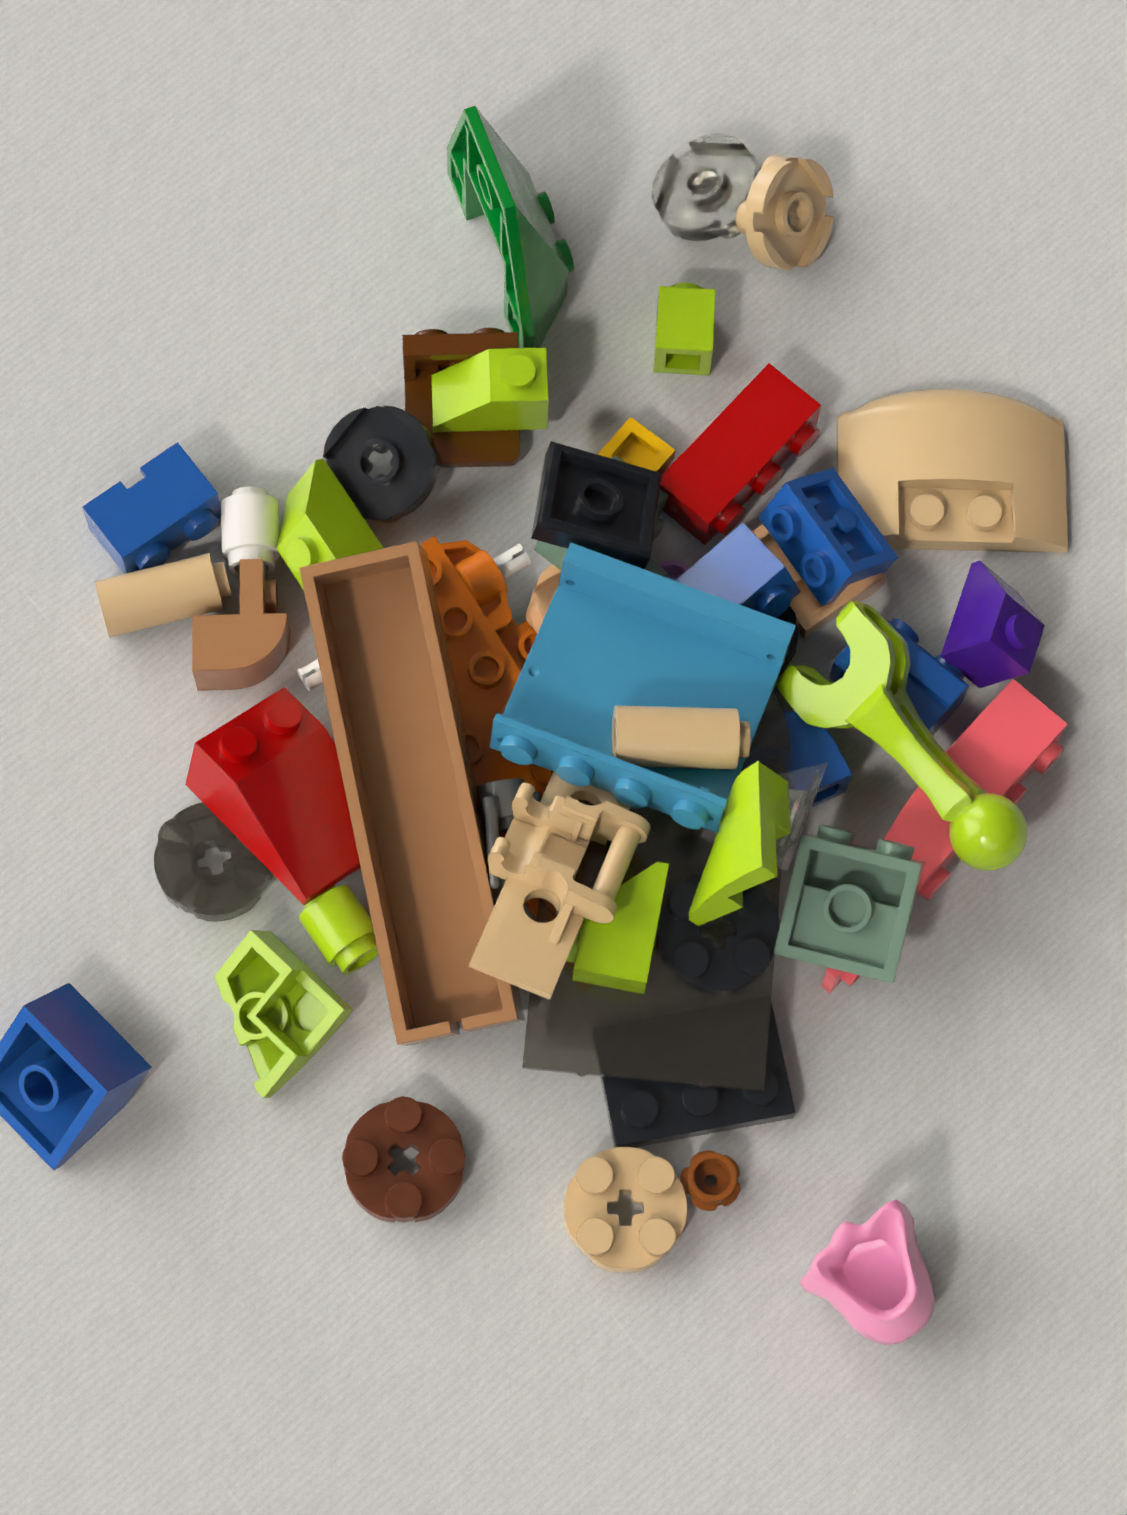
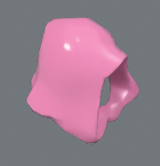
M898 1200L885 1204L862 1225L852 1222L842 1223L834 1231L830 1244L816 1255L808 1273L800 1281V1285L806 1292L827 1300L851 1327L864 1338L883 1345L899 1344L917 1334L928 1324L935 1306L930 1272L918 1246L914 1229V1218L906 1205Z

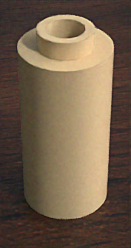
M209 553L95 581L109 638L191 618L192 615H203L223 610L221 598L232 595L224 563L212 564Z
M614 706L611 738L612 756L634 765L655 768L736 769L739 757L748 758L750 723L749 721L739 720V712L736 708Z

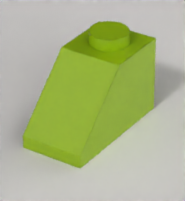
M546 348L487 349L433 374V432L548 429Z
M324 458L315 460L286 497L276 547L302 588L300 567L383 549V546Z
M656 862L620 886L614 900L618 909L612 922L604 924L584 918L582 927H580L566 961L574 963L572 981L645 994L669 864Z

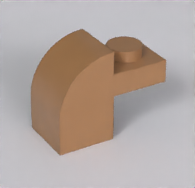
M240 559V614L192 615V672L197 691L237 690L254 686L271 676L283 662L290 644L287 613H278L277 579H267L263 559Z

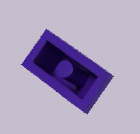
M979 560L971 563L940 657L960 669L963 675L980 689L1030 673L1045 625L1016 590Z

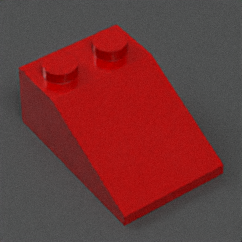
M285 687L195 742L185 785L303 905H306L361 868L336 745L324 725Z

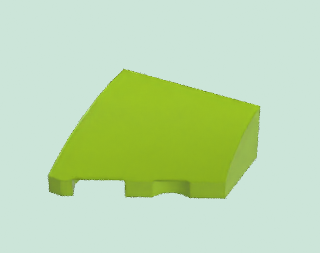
M250 930L214 976L223 1001L228 1003L233 1010V1029L239 1045L247 1046L259 1078L253 1084L256 1091L263 1098L272 1097L322 1048L353 1012V1009L271 931Z

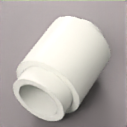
M259 487L237 488L232 492L231 496L226 497L221 502L222 557L228 562L229 572L240 576V559H263L266 575L273 572L275 560L280 557L276 549L280 532L278 500L267 495L266 491Z

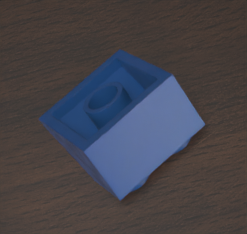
M67 983L23 1005L1 1039L0 1116L54 1171L69 1160L126 1106L152 1066L70 983Z

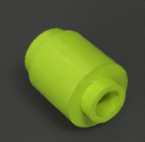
M349 885L333 886L304 905L305 909L300 913L299 920L330 966H338L344 975H349L362 969L379 956L371 917Z

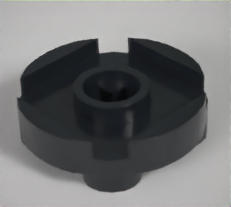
M383 405L384 407L375 406L369 409L363 407L348 413L334 426L325 442L323 458L326 459V463L364 519L386 523L395 522L401 517L414 512L428 498L435 485L436 476L441 469V456L435 447L430 431L415 416L394 406ZM390 450L393 455L390 461L393 466L392 470L388 475L380 473L373 479L369 474L374 466L368 459L370 454L374 451L384 454Z
M703 872L698 873L673 887L660 911L657 925V945L660 956L670 971L673 970L678 978L687 982V986L698 992L712 995L738 992L748 987L757 977L763 974L775 955L773 953L780 928L777 912L773 903L766 896L761 884L742 891L743 908L721 916L725 925L734 927L735 935L726 938L725 947L715 948L712 938L702 937L700 932L702 927L710 926L711 921L697 926L689 920V910Z

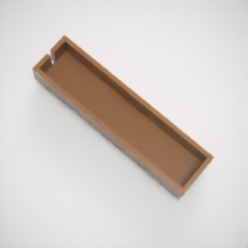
M418 541L300 567L397 1045L409 1046L460 1035L458 1022L462 1023L463 1031L473 1032L524 1021L525 1016L517 986L469 967L475 949L497 902L499 892L498 888L493 889L489 884L486 831L482 822L473 768L428 554Z

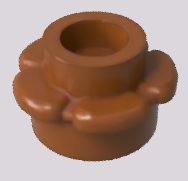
M711 1150L701 1151L691 1158L690 1166L683 1169L680 1182L683 1185L685 1194L691 1196V1202L695 1207L704 1211H714L718 1206H729L737 1199L741 1189L740 1184L737 1182L740 1170L731 1157L715 1153ZM714 1176L717 1179V1184L715 1186H708L705 1182L706 1177Z

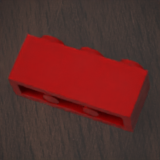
M768 363L662 474L660 489L669 495L663 511L704 545L718 532L723 536L727 535L742 519L746 511L743 505L755 492L760 496L765 495L780 478L783 472L780 466L792 453L800 457L817 439L820 430L816 426L821 404Z

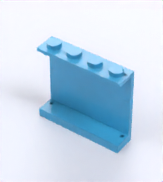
M570 543L562 561L559 585L503 714L496 713L493 720L490 748L502 752L501 755L513 763L520 765L532 763L556 772L562 780L569 784L580 787L591 785L613 793L614 797L625 805L634 808H644L647 806L671 815L674 821L684 827L698 830L703 827L717 833L732 784L741 773L746 757H739L736 769L640 767L612 756L611 743L614 706L736 708L739 712V720L749 721L751 747L788 653L796 625Z

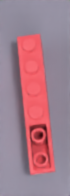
M1012 679L950 746L946 753L970 779L987 793L1004 796L1017 804L1027 791L1021 783L1034 769L1043 775L1064 751L1065 748L1058 742L1068 724L1016 680ZM919 786L901 809L884 840L915 847L912 859L925 861L916 899L919 895H922L926 900H930L950 877L951 873L945 867L956 856V853L952 848L949 837L950 822L942 820L928 796ZM827 968L821 986L831 993L842 980L851 986L860 978V975Z

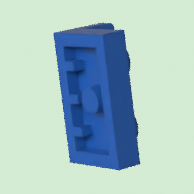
M833 467L786 482L760 514V520L818 602L823 606L834 602L849 584L886 572L899 558Z

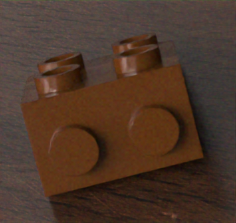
M481 328L473 333L448 334L440 329H424L416 334L402 335L405 411L419 419L430 431L435 447L441 456V468L501 467L517 464L520 460V430L433 432L432 375L487 349L518 348V332L505 333L498 328Z

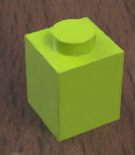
M687 282L677 283L671 287L659 286L653 372L710 375L713 354L716 289H703L697 284Z

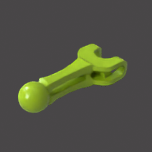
M851 600L836 617V626L850 647V665L844 676L832 684L814 668L790 664L785 667L777 678L776 686L807 724L821 728L848 729L855 727L890 754L925 792L942 820L950 822L949 837L952 848L964 863L972 868L983 871H994L1007 867L1020 856L1026 845L1028 831L1022 811L1010 799L998 794L987 793L970 779L937 743L919 717L905 690L910 668V655L906 641L873 607L856 600Z

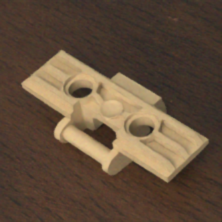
M553 772L540 802L534 799L535 788L531 784L522 783L519 786L512 802L514 816L505 838L498 837L488 856L489 873L506 881L469 963L470 968L549 1000L584 918L604 924L613 921L618 909L614 900L638 843L646 841L651 830V826L645 818L631 812V806L617 800L613 793L591 785L580 787L569 784L562 780L556 772ZM581 799L589 801L592 804H594V806L585 805L579 802L578 800ZM607 840L611 841V846L593 888L591 889L574 881L590 841H596L603 845H606ZM533 898L546 899L556 908L557 917L547 923L533 921L526 915L523 905Z

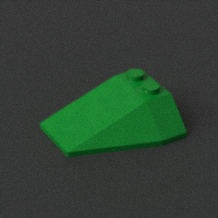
M472 106L463 110L447 145L448 176L466 221L482 215L486 217L504 262V316L510 331L518 332V348H540L567 296L568 273L574 271L573 258L566 240H556L550 225L555 223V217L547 193L545 191L537 193L528 171L478 108Z

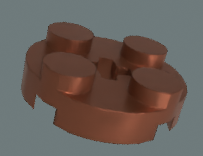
M405 1096L379 1104L363 1114L350 1130L342 1155L348 1189L355 1201L373 1217L395 1223V1221L404 1223L415 1221V1223L429 1220L444 1211L455 1199L462 1186L466 1161L461 1135L450 1118L441 1110L428 1103L418 1102L413 1098ZM410 1147L416 1149L419 1153L415 1158V1162L419 1170L415 1174L411 1175L403 1170L396 1176L390 1172L389 1168L393 1164V1158L390 1153L394 1149L399 1148L403 1151Z

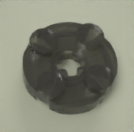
M710 134L698 137L688 142L692 148L691 150L682 154L678 159L672 154L659 168L651 192L654 207L659 212L662 222L674 236L689 241H705L719 236L726 239L734 238L741 234L736 225L738 207L743 201L747 200L751 185L762 167L755 156L748 151L744 143L736 137L726 134ZM711 180H715L717 185L713 190L704 195L698 193L699 189L707 188Z
M203 802L183 809L160 827L158 843L154 851V869L163 894L175 907H180L183 911L194 914L198 919L218 922L234 919L247 913L261 899V894L267 888L269 879L271 881L273 874ZM217 847L219 852H229L231 859L223 862L224 871L220 874L212 875L209 867H198V860L204 858L205 851L210 848Z

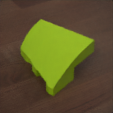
M759 761L743 770L732 784L710 855L689 910V920L697 926L743 908L742 891L777 877L776 840L790 834L788 781Z

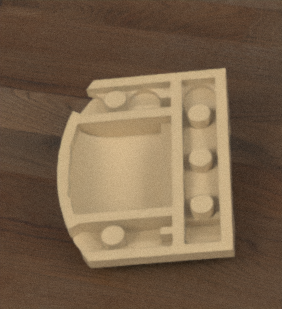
M949 388L914 390L888 395L872 400L851 413L847 411L837 417V473L892 549L1067 552L1068 527L1064 422L1053 415L1051 418L1034 406L1010 397L976 390Z

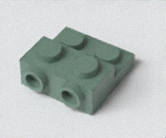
M819 825L817 835L802 834L773 954L893 984L896 979L925 861L912 859L915 847L879 839L875 850L853 844L854 832L827 825Z

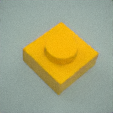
M630 417L597 455L608 458L616 455L625 463L663 473L674 460L675 449Z

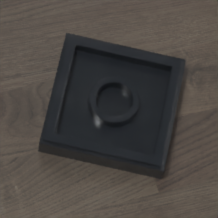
M551 441L544 458L531 539L566 549L569 548L570 543H574L645 570L651 557L662 473Z

